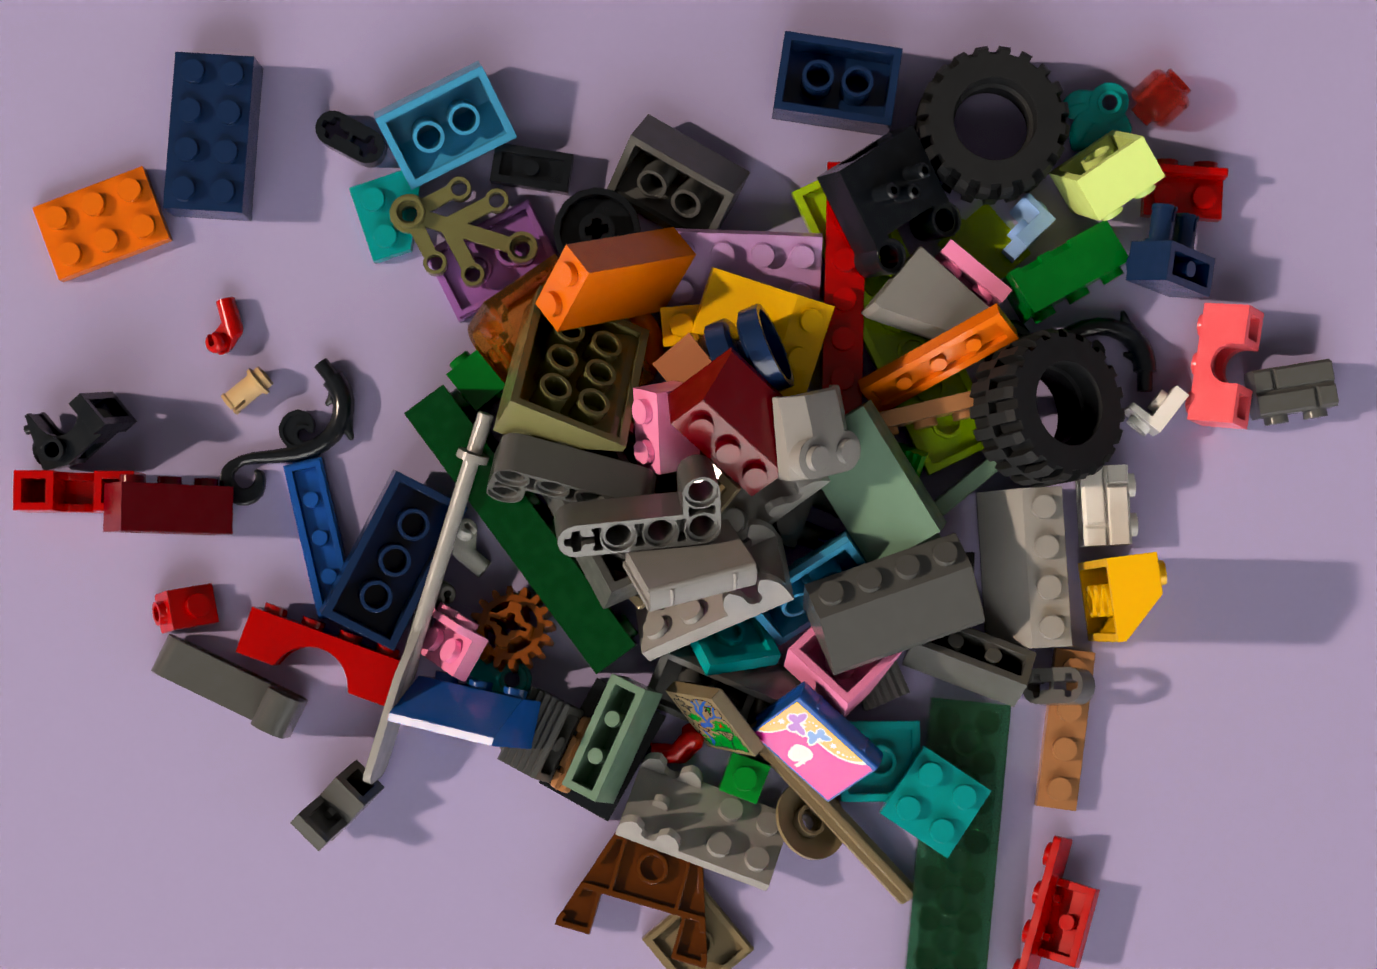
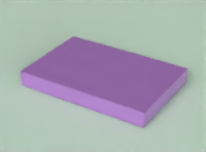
M529 199L507 209L502 214H497L475 225L509 237L519 231H525L533 235L537 241L538 255L528 265H517L510 260L505 252L464 240L475 263L481 265L485 272L484 283L478 288H470L462 281L461 268L447 241L445 240L434 246L436 251L445 255L448 262L446 272L436 277L459 322L544 281L550 276L559 258ZM519 244L515 249V253L522 257L530 252V247L527 244ZM434 257L430 259L429 263L433 270H438L441 268L443 261L439 257ZM470 269L466 273V279L470 282H475L480 278V271L477 269Z

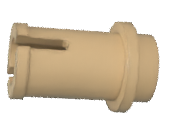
M259 366L254 370L249 368L246 371L248 374L246 377L221 395L225 404L231 410L233 409L236 415L262 393L267 395L270 392L268 388L273 385V382Z

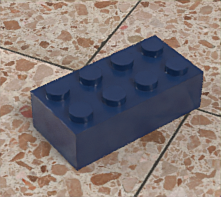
M175 52L163 208L174 217L237 221L252 220L263 67L254 56Z
M393 469L320 608L321 615L394 651L420 601L451 498ZM468 507L465 508L463 517H464V515H465V513H466Z

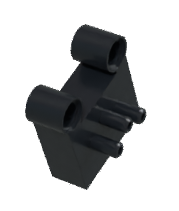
M913 125L888 132L817 177L855 254V267L859 274L865 278L881 277L901 271L906 263L905 249L901 242L894 238H889L888 234L910 221V229L914 237L923 242L954 236L960 229V212L954 204L949 202Z

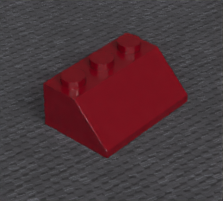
M731 347L668 394L671 425L751 496L778 478L772 397H783V395Z

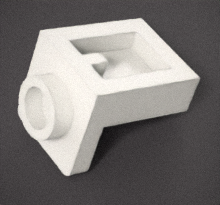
M1177 385L1167 393L1161 389L1147 406L1152 411L1151 414L1132 402L1125 408V415L1129 418L1126 422L1132 429L1143 436H1146L1147 433L1155 436L1163 430L1188 398L1189 394Z

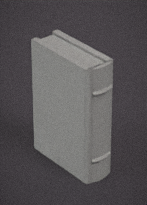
M728 519L721 520L719 535L709 543L625 552V561H623L626 573L649 612L752 586L757 581L756 563Z

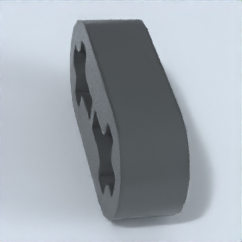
M1074 667L1035 668L1031 671L1028 685L1023 694L1030 703L1048 706L1082 705L1091 700L1095 692V680L1092 674L1085 669ZM1078 681L1077 689L1072 691L1066 690V683ZM1045 682L1051 683V690L1040 691V684Z

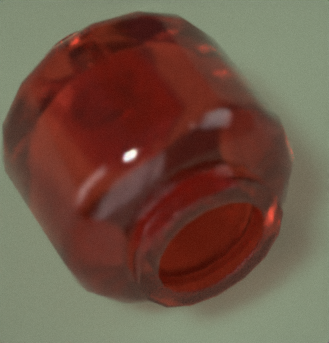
M1169 68L1166 72L1161 69H1155L1133 88L1131 96L1136 105L1131 110L1146 126L1153 121L1159 127H1167L1188 108L1190 101L1187 95L1191 90L1172 69Z

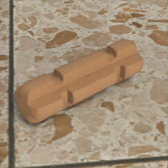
M587 716L581 718L576 728L578 733L576 736L573 735L559 765L561 768L556 770L551 780V786L560 792L569 793L571 790L562 785V782L590 723L591 718Z

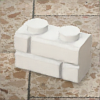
M1128 464L1105 465L1094 475H1089L1086 479L1075 481L1079 547L1132 544V536L1138 535V517L1136 513H1130V497H1135L1136 480L1134 473H1128Z

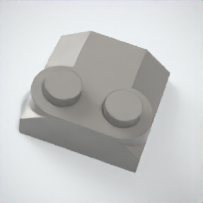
M829 385V388L791 396L772 397L779 480L817 479L846 472L855 467L860 457L861 447L858 437L852 431L847 430L839 385Z

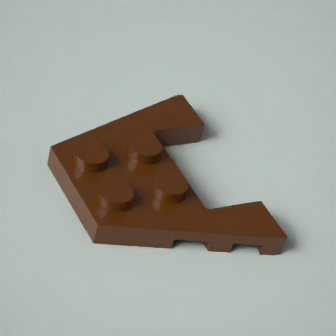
M614 833L590 871L573 893V896L556 918L555 925L590 935L601 895L605 894L680 916L682 920L671 959L706 969L707 941L703 867L615 835Z

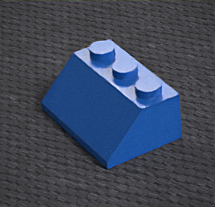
M436 670L435 677L419 675L390 711L388 721L489 746L531 749L541 701L528 699L527 690L504 686L502 693L492 690V682L470 678L469 684L459 683V679L447 672Z

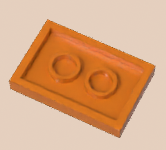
M143 166L32 207L56 274L62 282L173 241L149 175Z

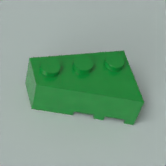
M1101 221L1070 238L1066 243L1050 252L1048 250L1039 255L1035 261L1022 268L1019 266L1010 271L1002 280L1012 289L1007 299L1022 324L1033 319L1037 325L1057 313L1053 306L1066 299L1069 305L1090 294L1087 287L1094 282L1101 280L1102 284L1106 285L1123 275L1124 272L1121 267L1126 264L1128 254L1108 221Z

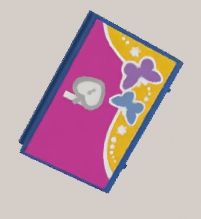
M805 681L756 716L757 724L752 728L771 752L827 802L875 771L883 758V752L868 737L862 734Z

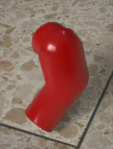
M227 297L216 301L221 324L212 335L208 334L205 340L207 349L212 353L223 355L230 352L243 334V324L235 297Z
M687 723L682 727V735L673 744L651 743V752L662 753L667 759V763H686L702 748L704 738L694 729L691 723Z

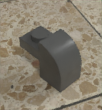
M357 759L336 776L326 789L290 822L318 851L330 841H333L384 789V786L378 780L373 784L363 781L365 767Z

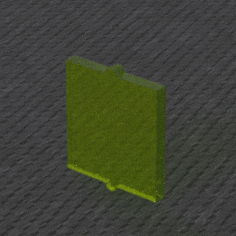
M982 205L966 220L961 219L959 231L954 236L944 238L937 244L942 249L952 239L1000 280L1005 278L1010 271L1031 254L1026 249L1011 263L1001 253L1011 242V239L1007 236L1011 229L990 205Z

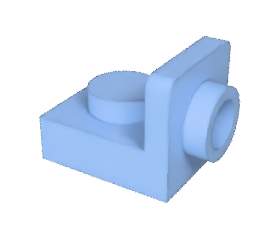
M1026 193L1010 210V215L1018 224L1007 234L1011 242L1001 253L1011 263L1030 247L1056 220L1041 201L1036 200L1030 193Z

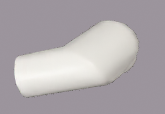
M464 518L457 533L452 555L479 578L487 570L491 562L476 550V523L471 519Z

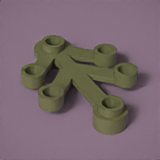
M464 177L452 178L447 186L424 198L414 194H405L398 197L390 208L391 222L400 232L412 234L424 257L423 266L431 276L443 275L448 268V262L443 253L436 251L426 228L441 232L444 235L461 268L462 281L470 288H478L484 283L485 272L481 265L475 263L464 240L505 252L510 260L517 265H528L538 255L537 241L528 232L519 231L509 237L470 224L490 213L502 214L508 209L509 198L502 189H491L484 198L447 217L433 213V211L452 200L461 203L471 197L472 188L470 182ZM458 183L467 186V191L461 196H457L452 192L453 187ZM495 195H501L504 198V203L501 207H493L490 205V199ZM415 209L417 217L413 221L403 219L405 210ZM519 244H527L530 247V252L526 256H518L515 253L516 247ZM434 257L441 258L443 261L441 268L438 270L430 269L428 267L430 259ZM470 269L480 271V278L475 282H470L466 279V273Z

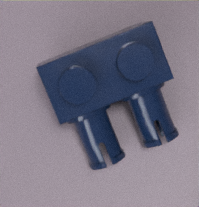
M1152 204L1148 238H1145L1144 241H1131L1130 253L1126 261V281L1168 297H1210L1215 258L1194 250L1199 216L1190 213H1176L1178 207H1174L1171 204Z

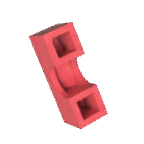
M1204 303L1203 314L1199 316L1197 322V333L1199 335L1198 349L1191 361V370L1194 375L1192 390L1188 393L1189 396L1185 402L1188 420L1201 426L1247 430L1253 391L1238 383H1229L1226 378V366L1229 360L1239 352H1259L1264 318L1263 312L1251 305Z

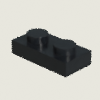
M503 144L495 148L490 182L491 184L568 195L574 155Z

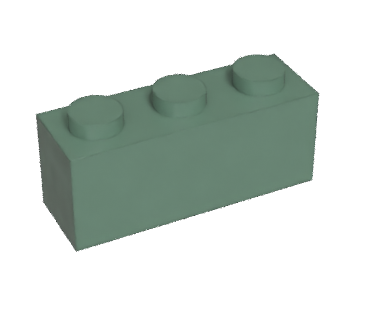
M612 673L562 785L594 802L614 804L663 694L629 677Z

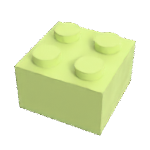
M1117 130L1110 131L1049 173L1070 212L1098 221H1107L1116 217L1123 211L1122 206L1133 198L1139 199L1150 194L1156 188L1155 183L1165 177L1144 136Z

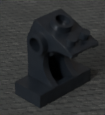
M113 392L80 393L69 403L78 415L76 424L69 432L61 431L45 412L40 414L27 413L25 418L28 425L24 426V432L26 435L31 434L34 442L32 445L33 455L36 461L41 464L42 469L55 470L85 463L118 432H126L137 421Z

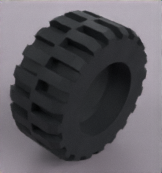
M988 46L975 48L971 55H967L965 52L956 55L949 65L944 64L935 73L932 81L928 83L915 114L917 118L914 129L938 179L943 183L944 191L950 194L954 190L962 194L960 200L972 203L974 199L982 200L983 205H995L998 200L1002 199L1007 203L1018 199L1021 194L1029 193L1035 189L1060 159L1065 149L1063 147L1064 142L1069 136L1070 125L1066 123V118L1070 112L1068 102H1061L1060 96L1063 93V89L1059 81L1051 83L1047 78L1051 71L1043 63L1038 68L1029 63L1033 56L1023 51L1019 57L1010 55L1011 47L999 46L996 52H989ZM982 93L996 94L1008 99L1020 110L1026 123L1027 136L1023 146L1016 154L1007 159L990 160L973 154L962 144L955 131L954 119L957 109L968 97Z
M1051 328L1020 336L1018 340L985 357V362L980 363L976 371L975 378L978 381L972 383L970 397L974 398L973 406L969 408L970 419H974L976 425L973 433L976 441L982 442L984 446L982 452L989 462L995 461L997 463L995 468L1005 477L1011 476L1010 479L1015 483L1023 486L1045 487L1086 479L1087 476L1094 475L1101 470L1104 463L1110 460L1116 450L1113 445L1118 444L1121 439L1123 430L1119 427L1120 422H1123L1125 419V408H1121L1120 399L1123 398L1122 388L1117 387L1114 379L1117 377L1113 366L1107 365L1104 361L1107 358L1098 347L1092 348V342L1082 335H1076L1071 330L1062 328L1054 330ZM1040 380L1050 390L1057 408L1058 422L1054 437L1044 427L1037 409L1036 394Z

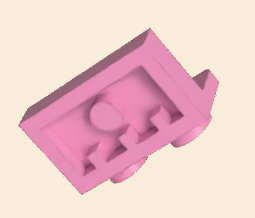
M952 239L935 256V259L988 307L996 303L999 305L1012 291L1009 286Z
M440 602L437 608L434 607L432 617L436 621L433 627L426 633L421 654L451 676L466 682L489 640L476 632L479 624L461 615L454 608Z

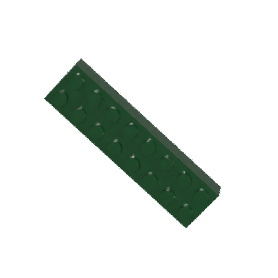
M441 385L404 414L456 483L463 462L456 454L458 447L467 448L474 426V422L469 415L474 410L457 388L450 392L444 385ZM489 431L483 453L489 455L490 458L487 465L478 466L468 501L593 671L598 674L638 645L633 638L639 633L626 615L623 614L618 618L610 607L603 610L576 557H569L559 550L554 519L551 517L546 521L539 512L544 507V504L536 493L526 491L522 500L516 503L501 502L491 498L486 493L495 454L492 447L498 443Z

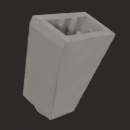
M920 246L906 258V263L901 271L889 278L861 314L867 319L931 340L989 307Z

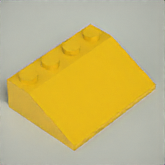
M711 267L691 333L699 334L702 337L705 326L723 318L730 320L737 327L739 311L755 304H761L771 318L782 340L793 371L794 386L780 393L783 396H791L807 392L835 306Z

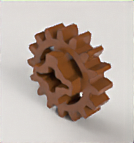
M511 585L507 586L506 595L503 596L496 590H493V601L490 603L483 599L479 601L483 608L482 613H471V618L479 624L476 630L477 633L487 639L488 631L496 635L494 641L495 649L491 647L488 641L480 659L486 665L493 661V667L499 672H502L505 665L508 664L513 674L518 673L519 664L524 663L530 670L533 668V657L536 656L542 660L546 658L541 650L543 646L554 645L552 638L547 635V633L557 630L554 622L548 620L553 615L546 606L542 607L544 603L538 595L531 598V592L526 587L522 588L519 595L516 594ZM530 610L536 616L537 628L528 623L531 617L529 615ZM516 624H517V625L520 627V629H521V630L518 629L517 631L511 630V631L509 632V634H507V633L504 631V629H507V628L514 629V628L516 627Z

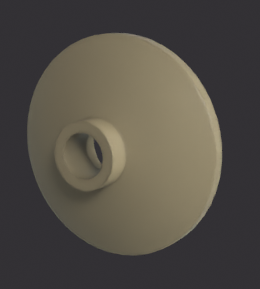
M790 786L782 792L776 806V822L779 833L786 845L797 855L810 860H821L833 855L842 845L841 840ZM835 797L834 799L841 806L839 800Z

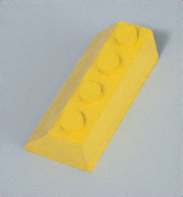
M1157 552L1077 563L1088 641L1124 642L1130 638L1163 594L1162 585L1167 583L1165 563L1163 560H1158Z

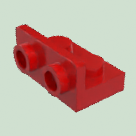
M1172 158L1156 159L1165 177L1155 183L1156 188L1150 194L1141 198L1140 217L1151 218L1152 204L1164 203L1174 205V207L1177 206L1176 213H1190L1199 216V221L1219 222L1222 219L1223 181L1228 177V168H1218V163L1214 161H1196L1193 166L1178 165V160Z

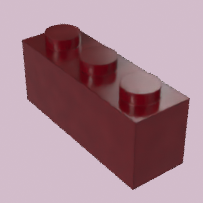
M122 474L120 475L119 482L104 483L103 532L213 536L233 534V487L218 486V479L194 478V485L182 484V477L158 476L157 483H145V475Z

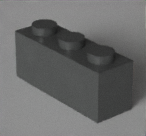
M967 628L906 650L902 665L1014 707L1028 685L1037 653L973 628Z

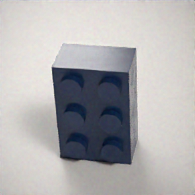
M785 31L772 119L884 136L889 132L892 124L903 48Z

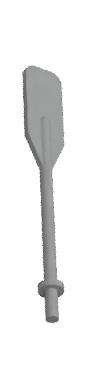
M478 411L467 448L458 447L456 456L462 459L463 462L404 653L394 674L365 767L363 781L369 784H373L382 777L389 763L400 727L399 723L388 721L389 713L414 682L421 649L478 466L487 465L490 458L489 455L483 453L494 415L487 412Z

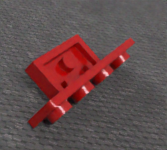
M1054 836L1053 842H1049L1044 850L1043 865H1046L1042 881L1039 880L1033 891L1032 903L1035 904L1032 919L1027 920L1022 931L1021 939L1025 945L1021 959L1018 958L1015 961L1012 969H1038L1041 957L1074 968L1080 967L1100 890L1063 878L1073 841L1070 838Z

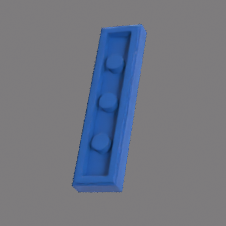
M323 457L285 465L283 469L318 619H324L327 617L321 615L320 608L347 557Z

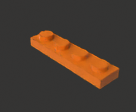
M996 303L858 380L860 391L868 401L872 400L878 412L890 410L1018 340L1017 330Z

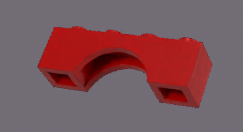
M266 602L264 608H251L235 652L275 666L281 665L289 655L299 649L306 647L320 648L332 654L342 665L347 677L349 694L385 706L394 674L401 658H398L400 650L394 649L393 651L377 643L376 649L361 644L363 637L342 629H340L338 635L324 631L326 625L324 622L307 616H303L301 622L286 617L288 609Z

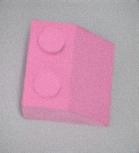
M811 626L788 648L784 667L801 683L805 681L841 715L846 717L870 694L902 652L833 675Z

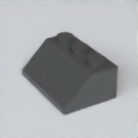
M648 114L630 135L607 189L613 190L625 197L638 214L663 228L719 230L735 204L750 172Z

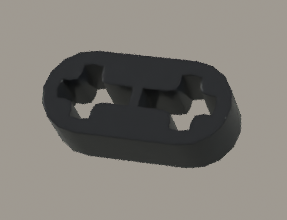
M327 111L317 119L315 125L316 134L319 140L331 150L365 167H375L385 159L387 145L382 136L375 130L338 111ZM337 121H340L339 126L348 134V137L344 139L334 134L329 139V133L325 127L327 124L334 126ZM358 139L366 144L371 139L375 140L374 145L378 150L375 155L368 153L366 157H362L363 151L358 145L354 144L355 140Z

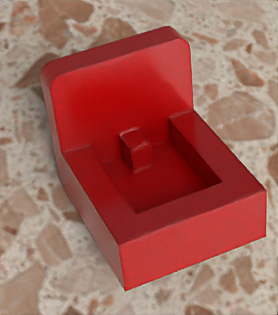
M212 583L167 590L155 595V602L152 604V614L156 625H160L162 634L219 622Z

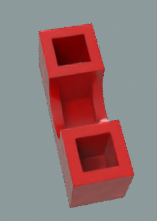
M14 470L13 510L26 513H104V483L119 482L120 475L122 474L145 475L146 483V474L137 471L73 473L54 470Z

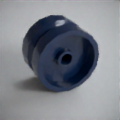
M755 304L739 311L737 327L733 322L725 318L705 326V342L711 361L732 347L779 392L794 386L792 367L782 340L771 318L761 304Z

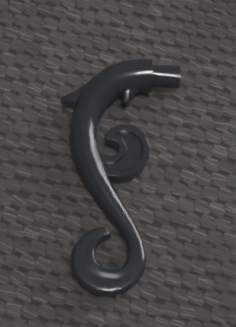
M1125 311L1120 312V320L1096 317L1080 320L1063 328L1071 330L1076 335L1080 334L1085 338L1100 335L1108 336L1121 342L1129 351L1123 352V357L1133 363V372L1137 373V392L1153 391V373L1157 372L1154 351L1148 339L1131 322ZM1010 320L1017 330L1018 337L1031 334L1025 325L1017 320ZM1094 340L1092 348L1098 347L1105 354L1103 344L1099 340Z
M327 358L321 360L314 368L324 379L325 383L323 386L328 391L325 405L333 404L332 416L328 425L315 438L302 441L299 438V432L304 429L310 434L315 433V419L307 411L297 409L288 412L282 418L279 425V436L287 446L286 448L251 452L230 460L222 468L219 486L233 487L234 504L239 506L254 504L261 499L266 489L265 473L259 469L254 471L255 480L250 487H240L235 481V474L242 466L263 463L300 462L328 451L340 441L344 434L349 440L354 439L353 414L355 399L353 390L342 371L337 372Z

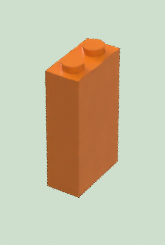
M674 227L566 244L535 304L557 332L660 312V308L667 306L696 253Z

